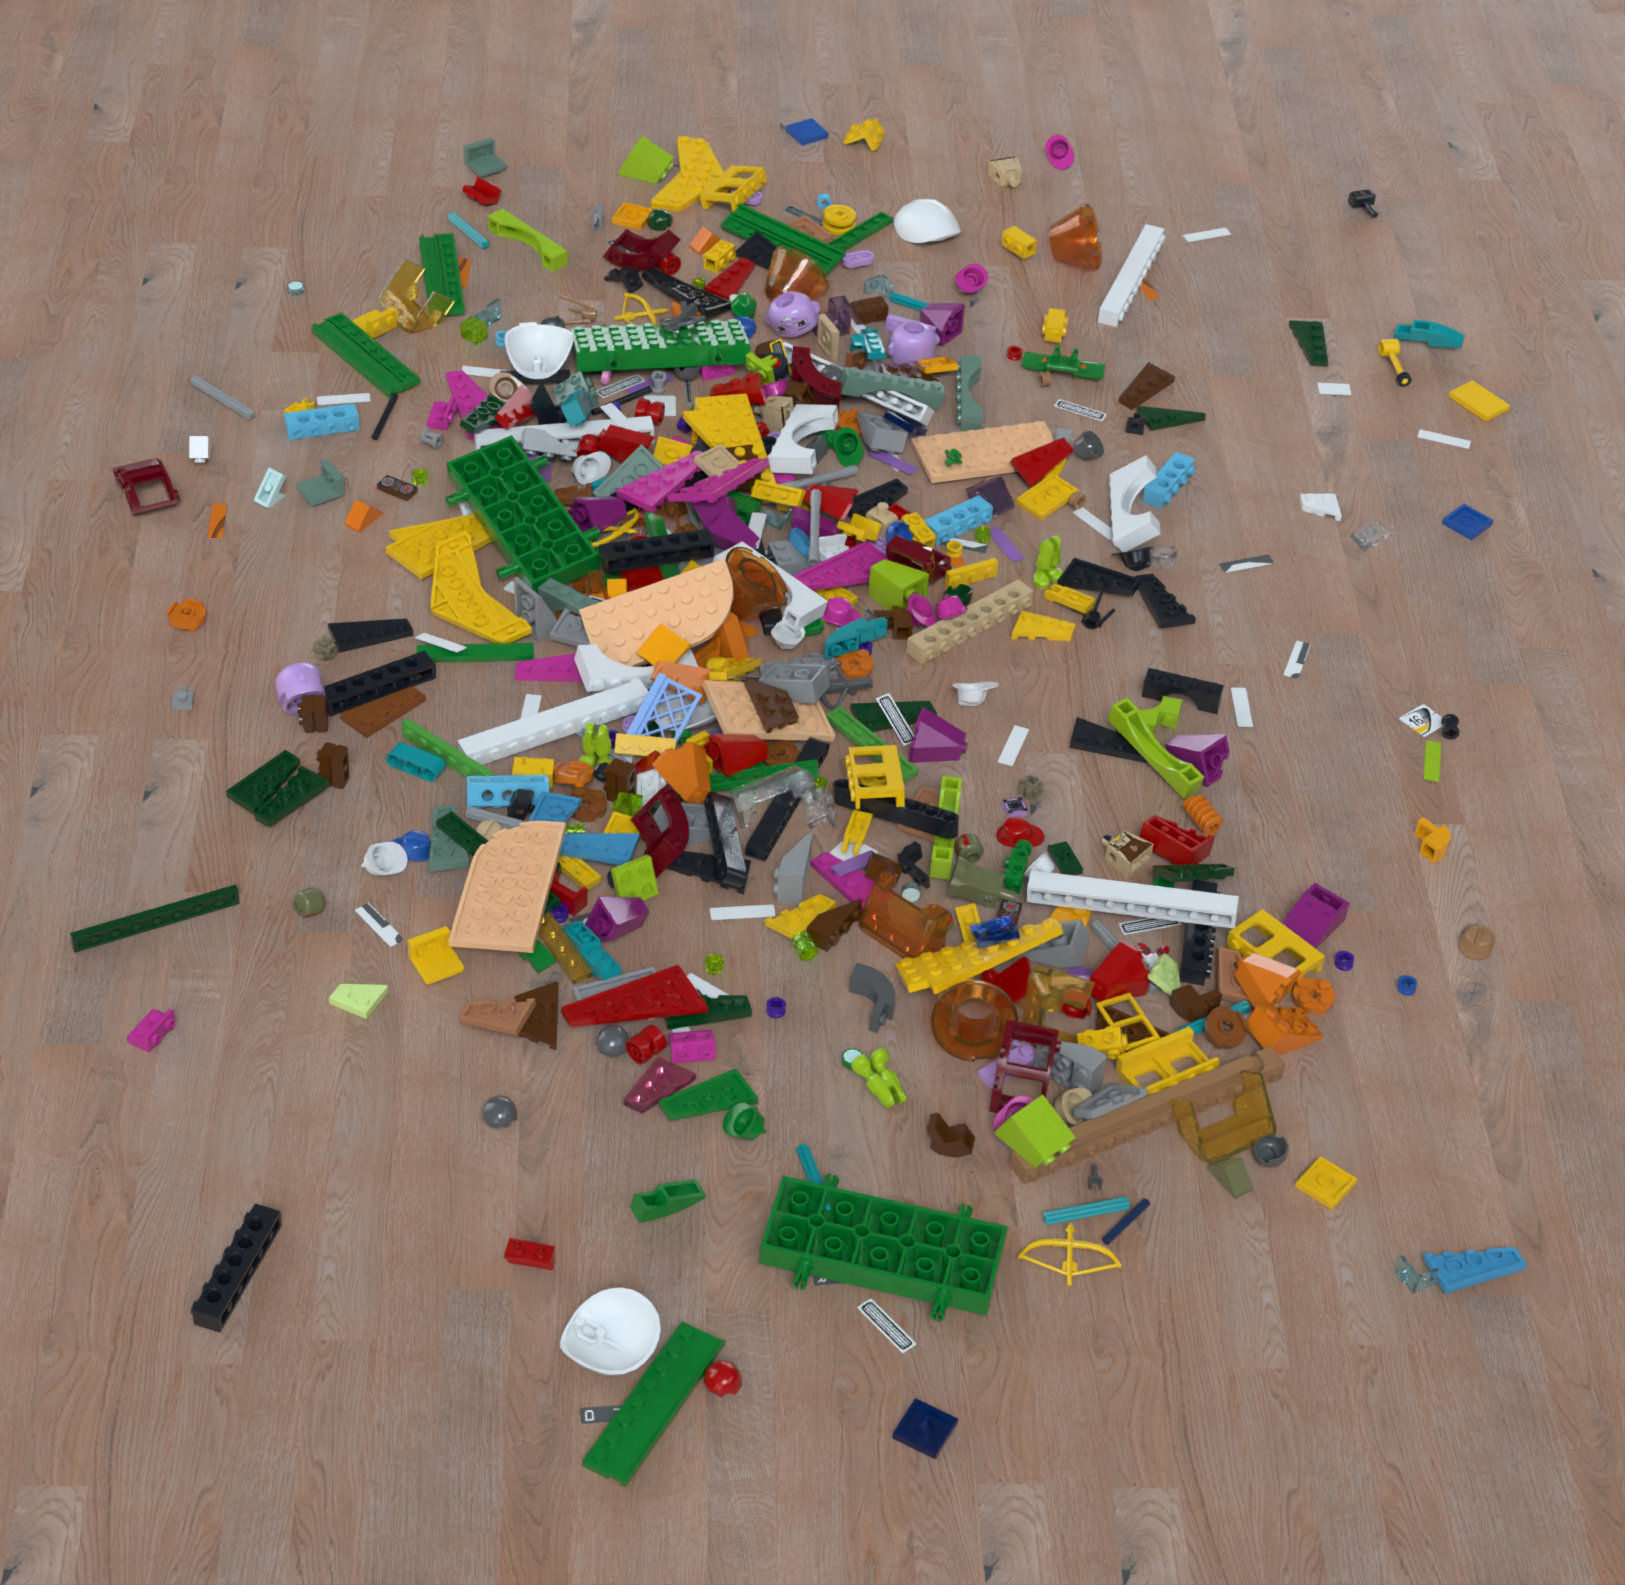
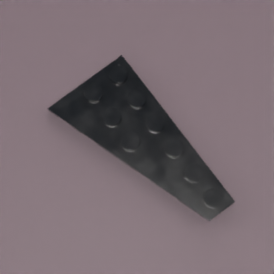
M654 268L642 271L643 278L676 297L679 301H686L688 306L690 303H697L698 312L706 317L731 309L730 300Z

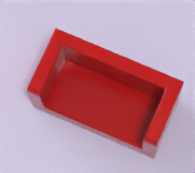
M555 870L550 891L560 898L561 903L567 905L568 914L575 917L588 905V889L582 887L578 892L572 891L558 882V871Z

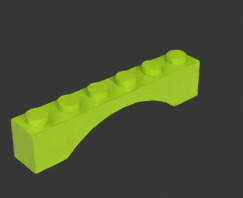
M501 209L488 215L489 231L499 237L512 238L528 244L537 251L542 265L550 271L554 272L568 265V251L506 210Z
M1127 697L1112 705L1108 721L1184 800L1199 792L1204 776L1191 763L1177 759L1160 745L1148 729L1140 710Z
M942 776L938 808L958 814L962 778ZM935 835L929 877L950 880L955 838L947 839Z

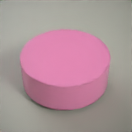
M612 370L603 371L600 384L606 386L609 384Z

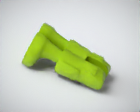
M1052 536L1048 540L1042 541L1039 546V554L1036 561L1037 570L1033 575L1032 581L1033 585L1038 589H1047L1050 581L1058 583V579L1063 574L1061 569L1055 567L1061 561V539L1059 536Z
M588 722L582 739L583 751L586 754L582 755L578 761L590 764V769L599 763L606 762L610 765L612 759L608 754L611 753V740L607 725L601 724L597 734L596 723Z
M879 1048L872 1053L870 1061L866 1055L857 1056L852 1061L851 1068L854 1073L867 1080L866 1086L872 1095L878 1098L882 1106L889 1109L894 1107V1101L897 1105H900L907 1101V1097L895 1072L886 1068L890 1057L889 1052L885 1048Z

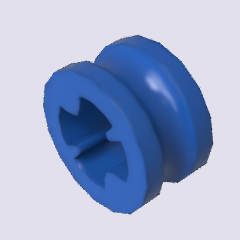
M1408 975L1401 976L1398 979L1397 990L1403 995H1413L1416 992V979Z

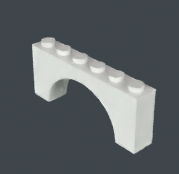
M795 405L789 419L786 420V425L781 430L780 436L777 437L775 446L772 447V451L767 457L771 473L813 474L817 466L815 449L801 447L797 445V442L814 432L835 430L839 421L837 405Z
M1147 455L1110 474L1109 486L1111 493L1109 496L1111 498L1110 508L1112 510V543L1121 552H1127L1161 534L1160 522L1151 511L1140 515H1130L1131 506L1137 494L1144 486L1156 478V467Z
M743 541L714 556L713 562L725 559L731 579L744 578L754 580L776 591L787 604L781 622L795 632L824 615L828 603L827 600Z
M597 644L578 645L574 660L587 692L605 691L638 679L642 681L646 689L652 687L654 681L650 680L655 668L654 666L632 667L620 664L605 656ZM691 648L677 664L698 667Z

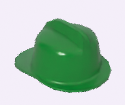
M750 293L733 294L729 297L731 310L737 317L747 316L751 319L755 318L757 302Z
M850 427L840 428L833 437V446L838 460L844 467L856 466L860 463L864 453L861 439L854 429Z
M746 1103L734 1105L727 1112L723 1120L724 1132L736 1138L752 1141L760 1133L766 1134L767 1132L763 1128L765 1119L759 1113L758 1108Z

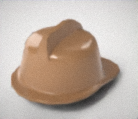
M500 372L492 377L489 389L491 394L507 402L521 385L525 388L526 386L511 374Z
M1473 924L1466 926L1459 941V949L1469 959L1484 960L1492 952L1495 935L1484 925Z

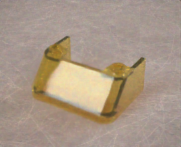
M404 258L380 293L379 303L385 310L390 307L397 309L398 325L403 331L412 334L439 325L454 301L433 291L421 309L415 302L419 295V286L416 282L425 269Z
M1034 966L1028 976L1022 1023L1052 1028L1045 1026L1047 1010L1058 1012L1062 1009L1064 1003L1084 1009L1095 982L1044 966ZM1059 1030L1058 1039H1061L1063 1042L1078 1044L1077 1035Z
M1246 1070L1240 1071L1245 1093L1238 1095L1234 1099L1233 1109L1235 1115L1200 1129L1192 1102L1179 1099L1170 1100L1179 1134L1202 1162L1214 1164L1226 1157H1231L1254 1147L1255 1142L1260 1137L1271 1133L1276 1134V1123L1262 1073Z

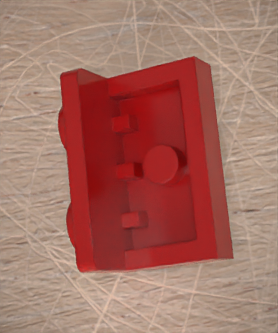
M481 177L476 178L474 185H464L462 192L468 194L467 197L477 199L480 204L488 206V204H498L502 191L501 188Z
M509 1238L504 1259H507L508 1263L553 1271L555 1266V1246Z

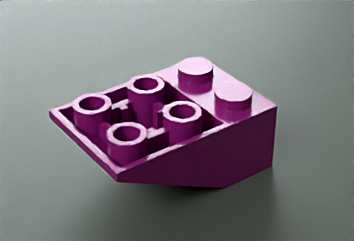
M1314 883L1303 893L1282 924L1316 949L1346 920L1349 902Z

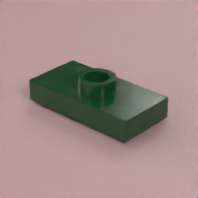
M1067 841L1048 845L1047 851L1061 874L1075 876L1083 873V867Z

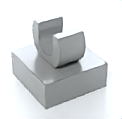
M178 686V691H173L172 710H193L194 691H187L186 686Z

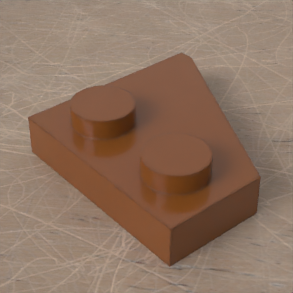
M856 349L852 350L851 353L847 352L845 367L864 368L866 364V358H864L865 351Z
M586 483V488L577 489L576 485L555 489L554 494L563 506L573 505L572 502L577 497H591L592 484Z

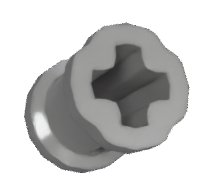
M654 371L652 373L651 379L653 383L650 387L653 393L662 394L666 391L665 381L667 375L665 372Z
M425 428L420 436L421 443L432 445L434 449H439L444 441L442 434L433 433L429 428Z

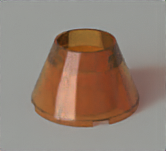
M1089 204L1081 205L1050 226V247L1056 261L1089 269H1098L1100 267L1102 245L1101 242H1098L1097 233L1100 231L1095 213Z
M779 246L773 251L764 289L767 298L771 302L779 295L790 291L806 294L811 301L828 292L830 288L829 279L826 281L824 270L811 257L795 248L792 250L785 249L786 246Z
M745 547L732 548L725 558L734 587V600L730 612L735 614L739 621L781 608L788 600L785 595L787 587L778 571L764 557L758 558L752 554L753 550Z
M979 978L968 979L946 989L936 1000L931 1013L933 1035L940 1047L953 1057L971 1062L987 1058L990 1060L999 1056L1007 1020L1018 1022L1017 1009L1012 999L999 987ZM974 1002L986 1005L993 1013L983 1019H970L962 1015L958 1008L967 1003Z

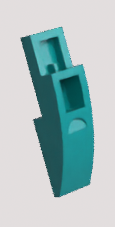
M1414 319L1412 324H1397L1394 339L1428 341V347L1462 348L1465 335L1439 323Z
M885 617L870 621L861 618L840 627L826 639L824 658L829 659L856 651L859 644L886 637L888 620Z
M581 920L562 927V931L572 950L593 978L599 977L604 981L622 974L621 966L601 947L600 939Z

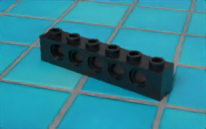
M709 528L601 544L599 545V561L605 574L714 557L715 541Z
M422 651L326 685L324 688L328 715L331 717L405 688L414 687L436 679V665L429 655Z
M1193 880L1191 890L1221 893L1217 892L1218 883L1202 880ZM1186 923L1179 977L1180 982L1204 986L1205 979L1210 978L1212 966L1208 965V963H1212L1214 951L1210 950V948H1214L1215 936L1212 933L1216 932V926Z
M254 1204L251 1211L245 1214L241 1228L235 1231L231 1245L225 1248L223 1258L219 1264L215 1265L211 1279L202 1288L201 1296L192 1304L191 1314H193L194 1325L221 1333L282 1227L281 1211Z

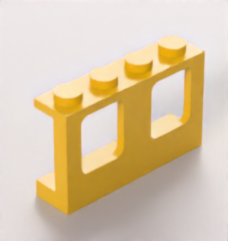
M731 165L699 194L702 208L709 209L716 201L730 202L732 211H735L739 203L744 204L767 183L764 167ZM739 173L753 175L750 178H740ZM731 188H738L733 193H726Z
M897 746L848 747L849 755H845V767H847L851 801H855L856 809H860V799L895 797L896 807H904L905 789ZM882 755L883 763L857 765L855 764L854 756ZM885 777L887 785L860 787L858 778Z
M1263 909L1228 933L1226 947L1239 951L1241 957L1245 956L1247 958L1251 954L1256 953L1272 959L1285 950L1301 962L1300 965L1295 967L1302 972L1298 979L1310 971L1317 974L1322 970L1325 955ZM1254 926V928L1270 940L1260 947H1254L1240 935Z
M1186 1027L1117 1056L1115 1072L1127 1085L1141 1086L1135 1078L1149 1072H1156L1162 1080L1146 1086L1147 1096L1218 1068L1219 1059L1215 1057L1209 1060L1193 1042L1194 1031L1190 1027ZM1185 1057H1191L1198 1064L1180 1073L1171 1065V1063Z

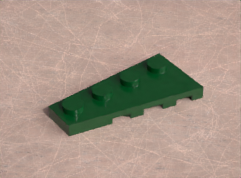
M490 393L487 399H483L481 404L474 408L473 412L470 411L461 419L460 426L466 429L467 432L475 434L498 424L499 422L494 417L506 402Z
M930 701L895 702L908 725L917 722L922 708H926L937 715ZM878 702L850 704V710L854 717L872 732L893 728Z
M284 750L226 790V796L254 815L300 766V759Z
M301 766L298 769V774L291 776L287 780L288 784L284 788L280 787L276 791V796L269 798L254 813L255 819L271 827L330 787L329 780Z
M1224 863L1153 865V874L1160 876L1161 880L1175 883L1207 880L1210 878L1225 879L1228 876H1234L1235 868Z

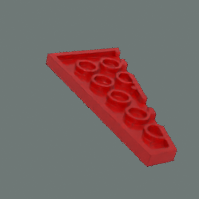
M679 964L561 1007V1013L570 1027L708 1012V1006Z

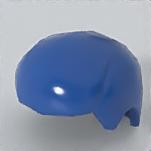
M747 316L736 317L735 319L741 321L747 338L751 339L753 333H756L757 326L755 321Z
M899 520L891 523L886 530L887 543L895 535L912 541L913 533L908 529L910 526Z

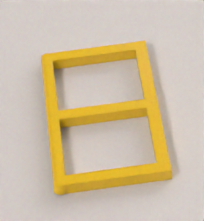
M1131 993L1096 1003L1097 1008L1109 1026L1123 1027L1142 1021L1152 1037L1128 1044L1129 1046L1125 1047L1126 1051L1160 1039V1036ZM1128 1000L1138 1016L1113 1023L1103 1007Z

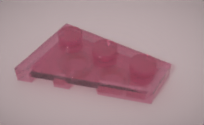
M658 1056L623 1099V1105L643 1114L659 1104V1100L673 1095L696 1080V1073Z

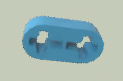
M792 528L788 535L789 540L799 552L808 556L810 538L801 529Z

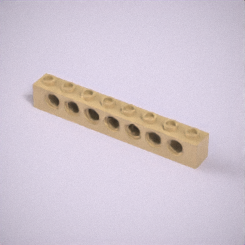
M1018 579L967 606L968 610L966 612L941 620L910 636L907 639L906 653L920 664L932 660L934 657L947 652L949 649L960 645L962 642L1030 607L1033 602L1034 590Z

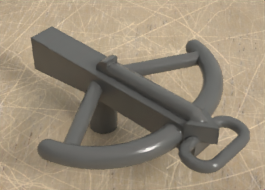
M686 301L680 302L682 314L667 319L660 318L659 324L664 326V330H673L674 332L681 327L705 320V316H694L698 313L697 303H690L687 307Z
M841 661L834 662L827 668L828 675L835 668L843 681L830 682L829 688L821 696L823 704L830 710L836 709L840 706L847 692L854 696L857 694L856 689L873 688L871 677L848 680L838 667L841 665ZM843 691L835 706L829 703L826 694Z

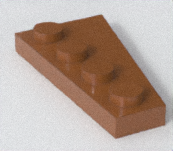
M411 686L340 713V719L365 738H368L424 703L426 696Z

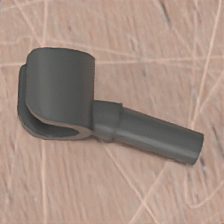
M1093 1164L1091 1166L1092 1176L1088 1188L1092 1190L1093 1183L1099 1185V1190H1101L1103 1179L1097 1173V1165Z

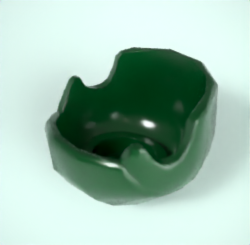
M655 209L650 212L647 225L656 231H665L668 225L671 227L673 216L667 210Z
M959 584L956 589H952V586H949L943 592V595L946 594L948 597L958 596L963 605L967 606L972 599L973 589L968 585Z

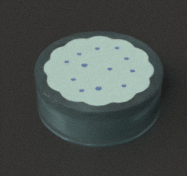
M291 281L287 284V292L294 296L301 295L304 292V284L300 281Z
M913 882L904 884L901 887L902 900L907 903L919 901L921 898V887Z

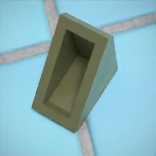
M1224 1157L1207 1166V1170L1234 1199L1252 1191L1253 1186L1242 1158Z

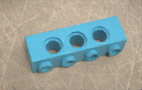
M354 403L284 413L285 430L289 440L360 430L359 415Z
M1175 452L1156 474V478L1145 486L1142 502L1160 509L1166 503L1169 504L1172 496L1179 492L1180 487L1186 484L1190 476H1193L1196 469L1194 466L1195 459Z
M978 495L924 520L937 537L934 545L938 546L992 520L993 506Z
M548 775L466 776L467 807L482 808L483 806H492L493 808H502L503 806H508L514 791L517 789L532 790V805H536L542 791L549 792ZM486 790L492 792L490 795L482 794ZM506 790L512 791L510 795L503 794Z

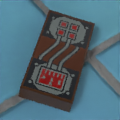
M386 475L377 483L378 490L408 501L418 492L417 486Z
M1002 899L997 920L1002 921L1003 925L1000 926H1003L1005 931H1015L1017 929L1023 903Z

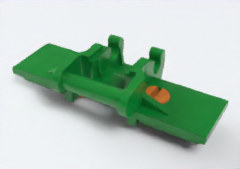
M1055 345L1052 355L1025 351L1022 367L1025 369L1041 372L1057 370L1073 373L1076 379L1078 377L1103 380L1106 364L1079 360V348H1074L1071 357L1061 355V345Z

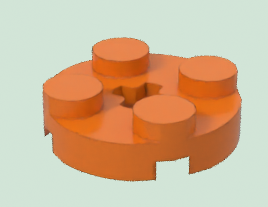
M850 409V412L845 413V410L839 412L836 431L840 428L850 427L861 438L862 433L856 412L863 411Z
M183 599V603L178 604L174 602L167 610L171 627L194 632L207 619L206 608L198 600Z
M865 649L836 657V661H841V665L838 667L848 680L866 677L869 673L871 675L873 672V659Z
M569 761V765H563V762H559L554 766V782L557 784H573L574 787L578 788L584 787L585 783L590 782L594 778V768L590 769V764L581 761Z
M1300 978L1294 986L1292 993L1294 1005L1297 1007L1298 1004L1310 1015L1325 1014L1328 1009L1333 1008L1336 998L1330 981L1326 979Z

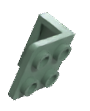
M492 137L464 146V163L478 176L486 177L507 169V164L495 155V140Z
M581 371L571 375L552 389L557 405L562 404L569 394L582 388L586 389L594 407L599 404L597 399L599 395L593 387V381L590 377L586 378Z
M327 458L320 460V476L296 484V489L311 506L344 496L345 478L342 474H339L335 465L331 464Z

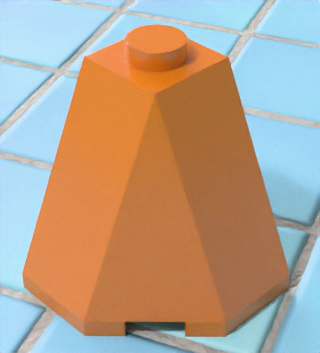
M730 612L725 624L721 625L715 632V635L709 639V642L718 636L721 638L720 657L734 658L736 661L742 658H749V639L738 617Z
M691 741L684 743L681 748L664 750L652 764L686 802L701 804L711 791L706 751L704 747Z
M1253 953L1247 958L1244 956L1236 965L1238 969L1234 976L1253 1007L1256 1008L1257 1005L1276 1006L1280 1003L1302 972L1294 967Z

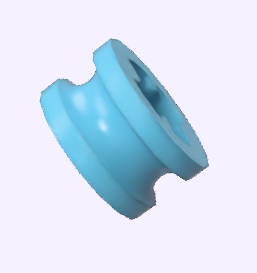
M822 193L817 197V205L822 210L832 204L829 194Z
M499 331L495 334L496 345L506 347L505 334L507 331Z

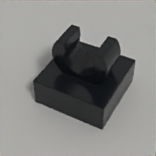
M1134 413V417H1128L1126 433L1143 435L1145 419H1140L1141 413Z

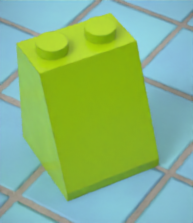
M642 136L630 151L618 174L657 184L660 179L663 180L672 168L673 164L671 162L674 157Z
M884 559L871 566L868 596L887 610H891L892 605L905 609L911 594L915 593L927 598L929 574Z
M1043 1094L1011 1116L994 1132L998 1138L1035 1168L1042 1163L1045 1166L1056 1159L1054 1154L1057 1152L1061 1155L1072 1147L1069 1143L1076 1138Z

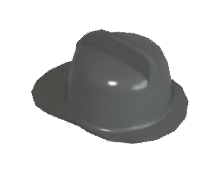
M1092 431L1083 432L1074 442L1076 450L1073 454H1079L1083 460L1097 458L1104 453L1102 442Z

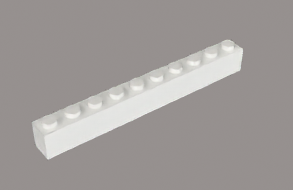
M1148 224L1144 226L1100 307L1098 323L1117 327L1120 321L1123 322L1125 313L1128 312L1130 304L1133 303L1134 295H1137L1139 287L1142 286L1143 278H1146L1148 270L1151 269L1152 261H1155L1157 253L1160 252L1161 245H1164L1166 238L1163 235L1164 228Z
M783 342L789 365H791L793 345ZM810 353L811 360L819 372L825 366L833 364ZM880 390L860 396L926 427L934 413V410L929 406L896 391Z
M651 416L627 418L639 430L637 432L654 437V426ZM612 419L585 421L584 424L577 427L575 425L569 426L568 423L513 427L508 430L505 428L484 429L474 434L475 450H478L512 435L520 446L522 430L527 427L544 430L569 449L576 450L583 435L593 434L598 437L603 428L606 430L610 424L618 425Z
M638 679L458 740V749L483 765L580 732V729L586 728L588 722L596 723V726L636 713L645 700L648 690L642 681Z
M1031 870L1027 886V902L1234 929L1236 924L1239 896Z

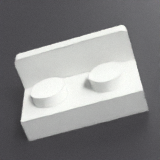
M839 534L819 537V560L825 561L848 550L849 547L845 545L847 536Z
M656 769L637 774L636 803L639 807H643L666 784L669 785Z

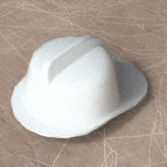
M601 451L579 456L574 461L570 471L574 473L580 484L586 485V483H591L604 477L609 472L611 460L605 452Z
M780 621L771 630V635L775 639L776 644L780 646V649H794L804 638L805 630L801 628L795 632Z
M955 683L952 686L957 688L958 703L960 705L977 706L985 700L988 689L999 686V683Z
M395 842L373 844L364 855V862L361 864V867H365L370 874L375 876L397 874L406 868L408 862L407 854Z
M1047 852L1037 858L1024 873L1025 878L1029 879L1031 870L1052 873L1055 865Z

